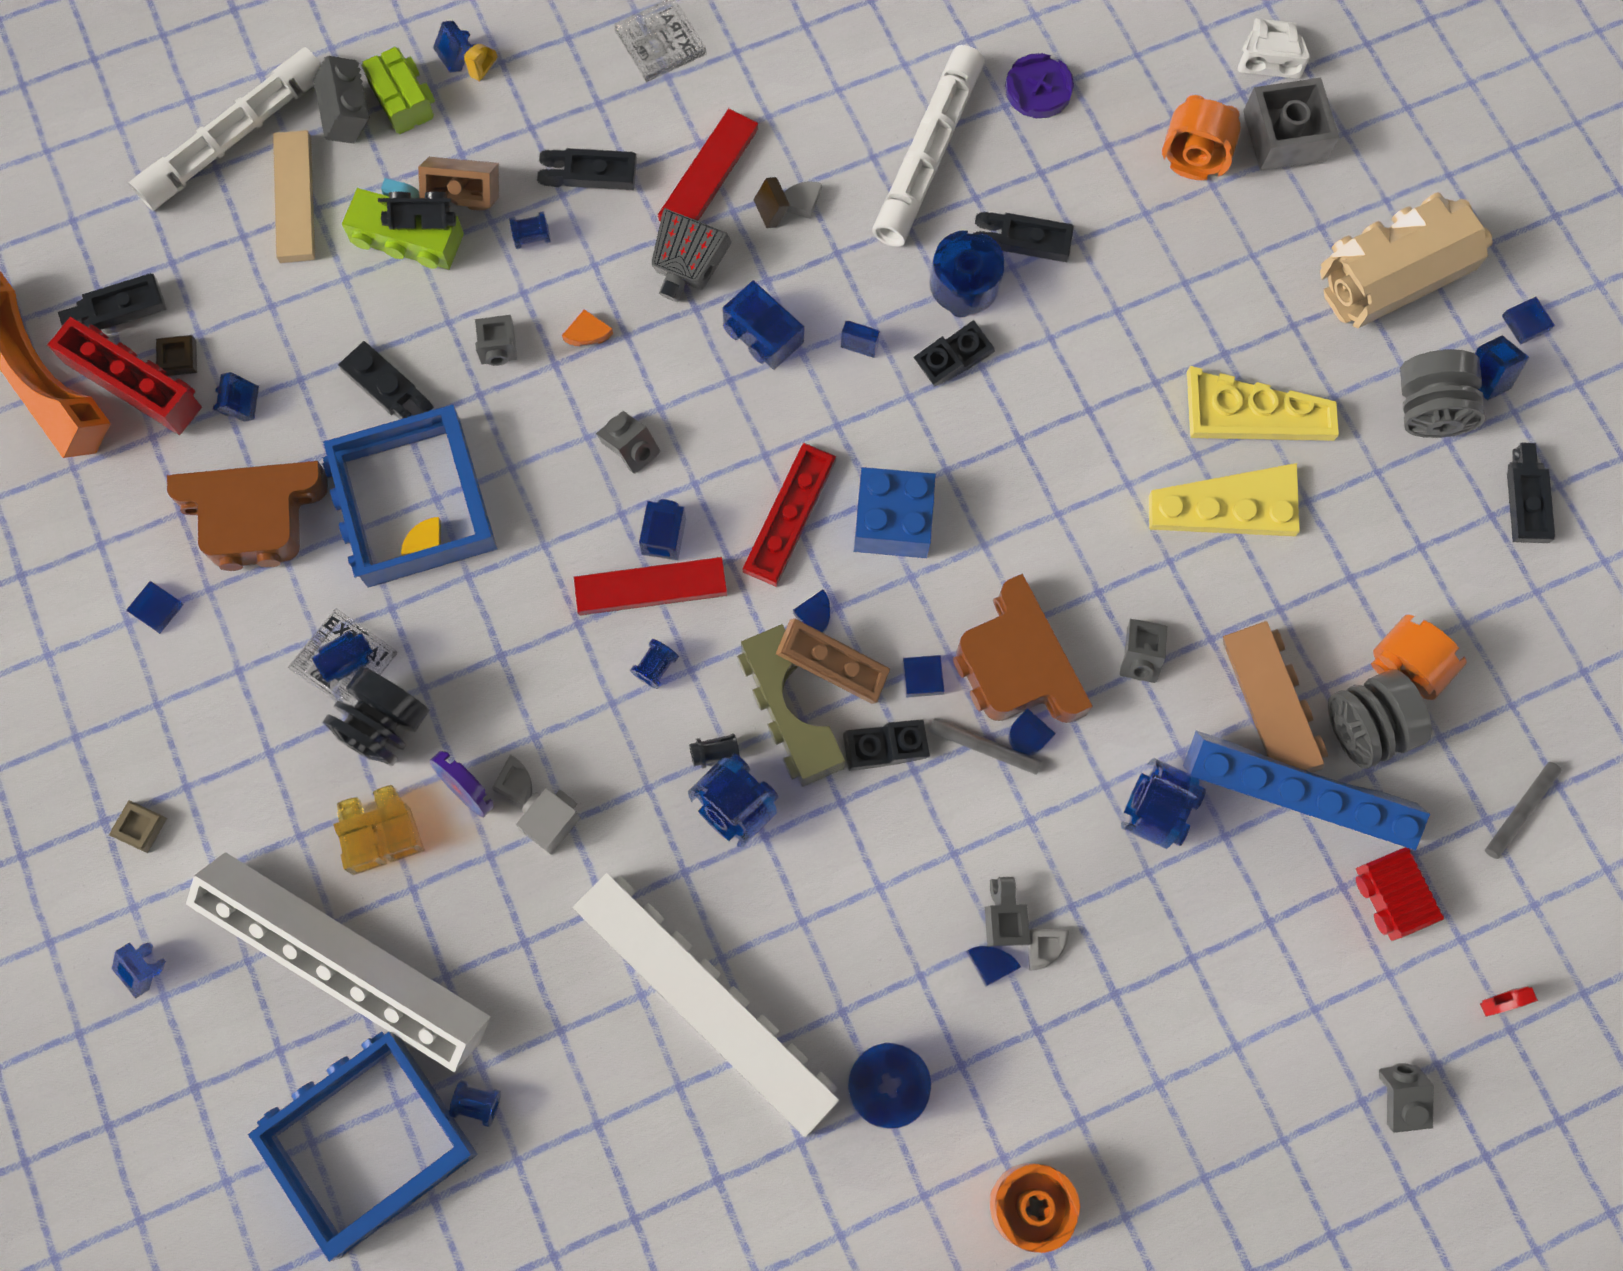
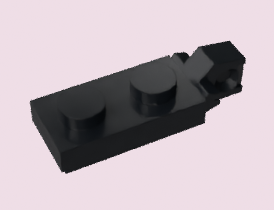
M149 273L82 294L83 299L76 302L77 306L59 311L58 315L62 326L69 317H72L87 327L92 324L98 329L103 330L167 310L157 278L154 274Z
M1520 443L1516 449L1512 450L1513 462L1508 464L1507 471L1512 541L1519 543H1550L1555 540V527L1549 469H1545L1543 463H1538L1536 443Z

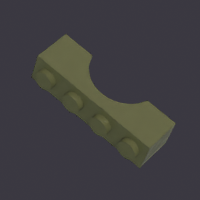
M781 624L741 641L742 654L738 655L737 659L745 677L752 675L757 688L753 689L752 692L761 711L767 709L773 722L767 725L775 744L783 743L788 755L783 758V762L790 778L793 780L798 777L801 786L804 787L843 770L845 759L830 726H814L804 723L796 718L785 704L783 698L784 685L798 666L776 655L785 633V628Z

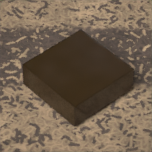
M777 177L766 178L753 199L766 228L777 227L790 207Z
M193 335L156 339V364L167 373L166 376L197 373V345Z

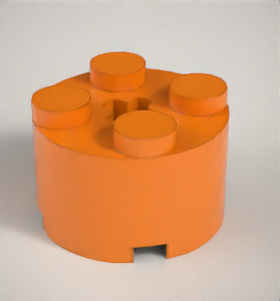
M1200 95L1187 97L1185 103L1178 106L1172 115L1162 147L1164 160L1167 157L1171 162L1170 168L1178 175L1188 179L1207 180L1208 175L1218 173L1217 177L1223 175L1231 166L1240 135L1239 110L1214 100L1204 99Z
M1404 615L1373 650L1375 660L1371 663V666L1378 674L1390 669L1399 670L1413 682L1423 699L1435 700L1467 663L1465 656L1460 660L1457 658L1455 653L1459 650V647L1439 628L1426 620H1423L1418 625L1411 622L1414 617L1413 615Z
M1036 1163L1016 1165L1004 1172L991 1190L990 1212L992 1220L998 1232L1011 1244L1026 1251L1046 1253L1060 1248L1072 1237L1080 1214V1201L1072 1182L1055 1168ZM1030 1197L1042 1200L1043 1205L1038 1208L1040 1214L1038 1217L1026 1213V1208L1030 1205L1028 1200Z

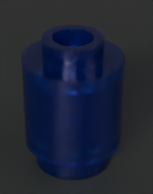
M349 630L318 648L319 653L311 658L327 683L335 679L339 682L356 672L361 666L364 667L371 663L368 655L373 652V649L362 632L354 635Z

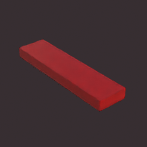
M728 108L659 211L658 220L661 221L663 210L666 208L699 221L757 133L758 123Z
M802 443L742 568L743 573L777 587L836 462L835 455Z
M722 557L573 576L579 616L727 596Z

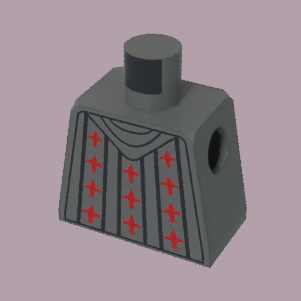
M664 208L651 261L655 271L666 276L659 294L669 300L679 302L685 285L702 290L731 245L732 241L727 232Z

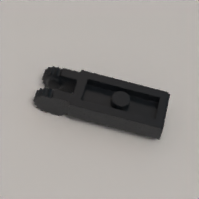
M566 148V150L548 149L540 152L539 162L543 166L550 168L564 167V170H539L537 181L541 185L548 187L565 185L568 187L634 190L637 156L634 152Z
M984 211L977 213L975 224L978 227L991 231L1002 230L1001 234L984 231L974 232L971 239L973 246L987 250L998 248L1000 251L1061 262L1068 261L1074 230L1073 224L1006 212L1005 215Z
M365 341L338 364L345 375L391 416L394 414L399 419L413 416L410 411L402 406L409 399L422 411L428 412L434 408L431 402L416 389L411 381Z

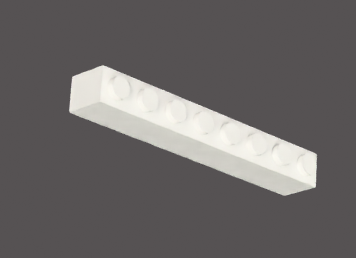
M226 852L194 875L186 905L451 1071L455 1072L480 1044L491 1016Z
M606 873L572 908L805 1138L839 1101L833 1095L838 1090L836 1085L821 1071L815 1077L804 1066L809 1059L794 1044L790 1043L785 1048L774 1037L779 1030L763 1014L756 1019L746 1009L750 1002L734 986L727 991L717 981L721 973L708 960L704 958L698 963L688 953L693 946L677 930L670 935L660 925L664 918L649 903L642 908L632 898L636 890L623 877L619 875L614 880Z

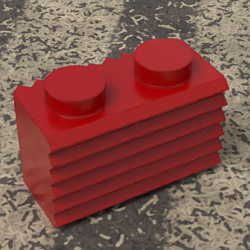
M1404 847L1355 868L1359 875L1356 877V885L1365 898H1370L1376 910V913H1374L1375 924L1383 935L1388 934L1391 941L1444 920V915L1440 912V908L1433 898V893L1425 883V878L1422 876L1421 870L1414 861V856L1409 848Z

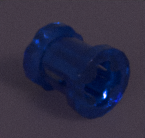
M544 211L539 212L538 216L519 220L515 217L509 218L516 249H521L523 244L538 241L551 243Z
M652 638L648 644V651L638 665L631 667L630 672L648 686L659 689L661 677L670 664L677 661L679 656L671 648Z
M460 1080L451 1100L449 1116L457 1118L459 1115L480 1120L483 1126L490 1127L498 1110L501 1091L496 1089L492 1092L470 1087L467 1081Z

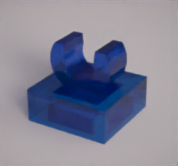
M454 20L442 22L433 46L434 51L450 73L462 71L465 63V53L476 45L469 43L470 33L460 30Z
M232 372L221 374L219 386L215 389L218 395L217 402L213 405V410L225 416L231 415L243 422L254 420L259 386Z
M129 942L115 951L111 969L135 999L150 990L153 977L163 971L166 963L164 958L152 964L144 961L143 958L152 953L153 945L151 943L142 944L136 951Z

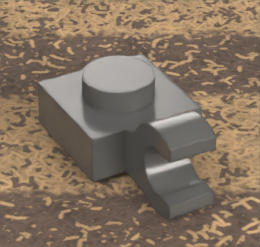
M998 877V879H991L990 893L995 905L984 907L987 947L1030 945L1027 904L1016 905L1015 878Z

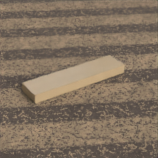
M308 130L273 133L276 257L279 263L315 260L311 135Z

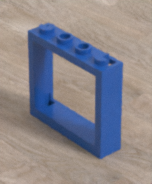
M454 404L323 441L327 456L322 457V464L327 477H333L335 488L330 489V495L337 511L341 510L344 521L339 523V529L345 544L350 543L353 555L348 556V563L352 567L354 578L360 577L367 588L498 549L462 424ZM447 434L475 535L373 564L346 462Z
M381 1031L372 1039L368 1038L361 1044L364 1049L352 1059L345 1056L333 1063L326 1070L329 1074L326 1078L316 1085L311 1081L300 1087L291 1095L294 1100L282 1110L275 1107L266 1112L264 1117L257 1121L259 1126L248 1134L328 1262L343 1257L478 1155L403 1041L391 1032H387L384 1035ZM392 1053L454 1147L338 1233L277 1136Z

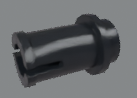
M734 733L705 741L696 738V743L689 744L693 766L701 765L702 769L706 768L708 763L740 757Z

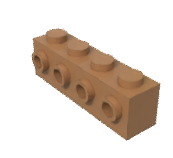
M1264 621L1223 636V645L1267 757L1311 773L1322 770L1324 767L1323 758L1328 757V753L1321 736L1313 737L1308 724L1314 721L1313 715L1306 699L1299 701L1294 687L1299 686V681L1292 664L1285 666L1280 652L1285 650V646L1278 629L1271 631L1268 622Z

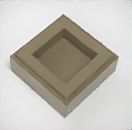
M128 800L109 836L148 853L167 818Z

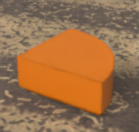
M584 309L562 334L564 342L573 346L589 345L597 342L600 344L613 335V329Z

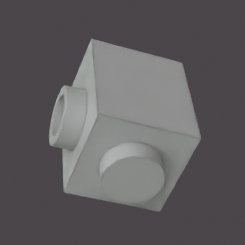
M545 788L541 794L535 793L528 799L522 809L525 814L515 825L522 833L551 855L581 818L577 811L574 810L577 803L561 790L554 794Z

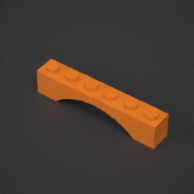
M0 271V371L63 458L95 454L111 425L110 421L91 396L82 395L67 388L43 364L24 328L15 290Z

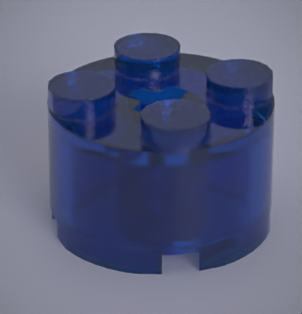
M968 230L946 236L937 246L931 267L929 285L935 300L943 308L959 318L987 309L995 301L999 293L1004 273L1003 251L993 238L983 233L979 235L969 234Z
M733 754L729 759L721 758L688 790V796L691 802L698 798L703 805L698 812L716 832L728 841L735 836L739 839L737 846L742 848L777 814L774 802L779 796L767 782L762 781L759 783L749 773V765L740 756Z
M1152 758L1147 765L1153 767V770L1149 776L1141 773L1130 794L1124 813L1130 815L1129 823L1122 821L1121 829L1164 849H1168L1173 843L1181 846L1190 830V824H1187L1186 821L1192 808L1197 810L1200 807L1206 794V788L1199 786V779L1190 776L1189 773L1156 758Z
M882 1043L867 1049L856 1059L848 1074L847 1095L855 1113L866 1123L882 1129L900 1128L915 1121L926 1108L932 1086L931 1077L925 1062L914 1051L899 1044ZM882 1075H887L889 1080L897 1079L899 1086L894 1089L895 1097L890 1098L888 1093L880 1094L878 1086L883 1083Z

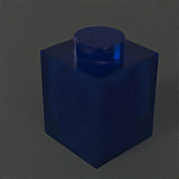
M1503 335L1479 346L1475 352V355L1480 359L1482 386L1478 390L1483 393V398L1488 401L1510 390L1529 359L1528 355Z
M660 499L657 502L647 501L639 539L642 555L678 561L686 524L685 508L683 506H679L677 502L668 499Z

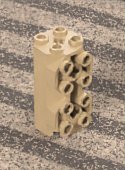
M1437 192L1424 200L1420 206L1414 209L1408 206L1396 213L1391 219L1394 224L1390 228L1384 227L1381 221H1377L1369 225L1362 234L1353 239L1349 235L1336 242L1331 248L1334 254L1321 264L1320 274L1321 280L1328 277L1329 287L1323 289L1324 296L1338 319L1344 323L1354 321L1355 323L1352 326L1360 328L1476 271L1488 257L1487 248L1493 242L1490 231L1483 227L1474 214L1470 203L1465 199L1458 201L1445 199L1440 192Z

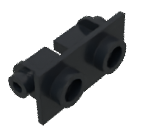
M389 192V198H378L379 203L387 206V211L381 212L382 226H388L390 230L416 229V216L422 217V229L449 230V226H456L455 211H449V206H458V203L451 198H447V193L425 192V198H411V193Z

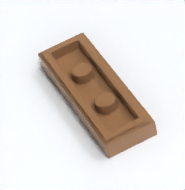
M796 618L789 621L776 652V655L871 704L878 702L890 672V668Z

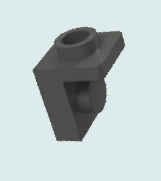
M1130 618L1126 633L1125 655L1120 667V676L1152 683L1157 682L1166 657L1168 626Z

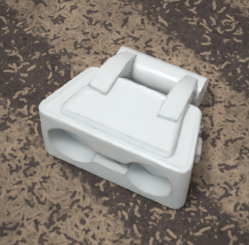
M1255 18L1253 30L1242 49L1244 52L1238 66V71L1248 74L1293 79L1301 78L1310 55L1303 37L1297 34L1296 22Z

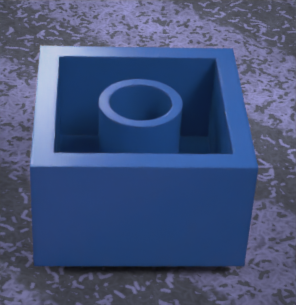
M861 467L853 552L927 559L931 544L936 474Z

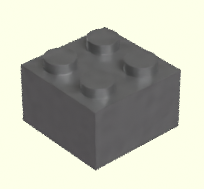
M1321 77L1254 87L1243 111L1260 171L1326 161L1339 139Z

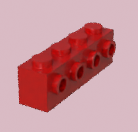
M69 317L47 344L59 359L81 375L171 431L181 435L202 409L200 403L193 396L196 391L183 380L177 378L174 381L166 376L167 373L154 362L147 360L145 363L138 359V355L123 343L118 342L116 345L109 341V337L94 325L90 324L87 327L74 318Z

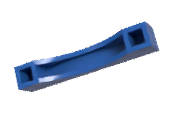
M1197 730L1183 764V767L1191 777L1413 850L1417 849L1430 813L1416 802L1379 790L1363 788L1323 777Z

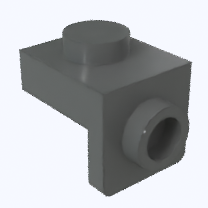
M511 315L475 319L477 335L475 347L481 365L500 366L508 361L517 360L514 326Z
M625 411L610 419L596 433L601 443L619 455L627 468L634 474L660 453V449L647 427Z
M1400 1063L1390 1068L1379 1069V1078L1387 1087V1125L1392 1132L1432 1129L1434 1084L1419 1066Z

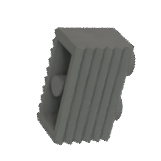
M326 56L324 57L325 61H322L320 69L317 70L318 74H315L316 78H313L324 138L330 141L354 144L370 118L368 115L369 110L366 108L368 104L365 103L363 81L360 79L362 76L359 73L361 69L358 67L360 63L352 59Z

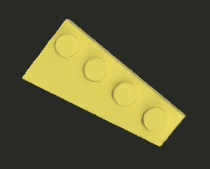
M1190 366L1187 370L1190 438L1335 441L1339 436L1336 401L1291 390L1285 393L1270 389L1271 385L1256 382L1255 385L1236 381L1234 376L1222 373L1216 376L1204 373L1202 368Z
M1297 463L1152 490L1149 494V530L1295 537L1300 532Z

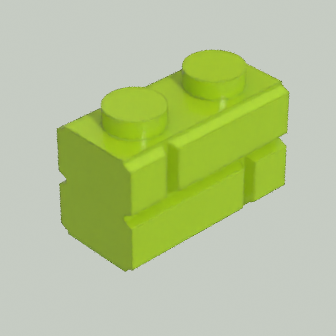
M395 46L382 52L381 56L376 55L362 61L361 66L366 79L396 133L402 134L413 129L416 124L419 126L433 119L434 114L430 104L434 103L435 99L427 83L419 84L416 79L420 76V73L411 56L404 58L399 47Z

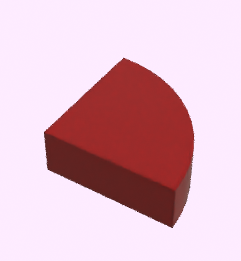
M1526 986L1484 999L1480 1005L1486 1017L1536 1002L1538 999L1533 988Z

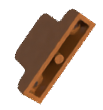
M319 461L167 475V493L180 507V512L185 515H198V546L200 550L216 566L224 571H238L245 565L255 564L261 567H276L281 562L290 561L295 558L300 550L299 509L302 505L322 500L328 491V478Z
M1023 573L1007 580L1003 584L999 596L993 599L999 616L967 630L960 639L956 651L957 656L953 657L957 672L962 678L967 676L973 688L970 691V696L979 712L984 710L985 714L995 721L1006 720L1038 704H1045L1051 716L1063 723H1071L1086 716L1093 706Z

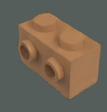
M428 157L418 166L419 198H425V192L447 193V198L456 201L458 206H467L471 210H487L499 199V163Z

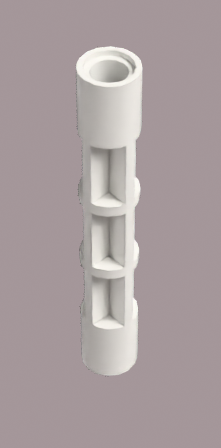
M960 45L954 48L892 188L876 219L872 233L884 244L898 247L902 246L906 241L922 201L984 66L985 59L983 55L973 47Z
M301 48L271 72L272 75L243 98L238 97L233 101L234 105L204 128L200 126L195 130L196 134L165 158L161 156L130 180L128 184L146 206L155 211L187 186L185 182L216 158L218 160L223 158L226 150L253 129L259 130L263 126L262 122L289 101H296L314 87L313 78H316L315 74H318L317 70L320 69L322 64L308 48Z

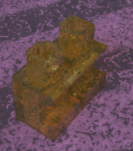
M393 785L373 791L377 809L364 813L361 800L358 797L349 798L337 803L339 822L333 824L341 845L342 854L340 856L343 869L352 875L385 865L387 860L394 862L425 851L411 808L402 801Z

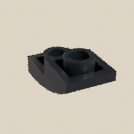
M973 320L946 340L942 336L913 358L935 387L973 367L994 353L995 349Z
M923 719L890 722L883 727L846 730L843 733L849 771L902 764L930 757Z

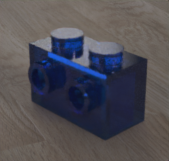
M754 280L722 307L723 328L727 334L736 341L740 339L748 346L750 354L757 362L761 364L765 362L773 370L804 343L805 326Z

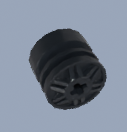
M361 666L346 686V690L358 701L353 707L347 703L336 701L333 707L347 718L345 721H342L327 714L322 723L332 731L337 740L369 760L393 766L398 758L384 746L386 743H389L398 749L404 750L407 744L394 731L399 726L405 730L416 732L430 710L396 684Z

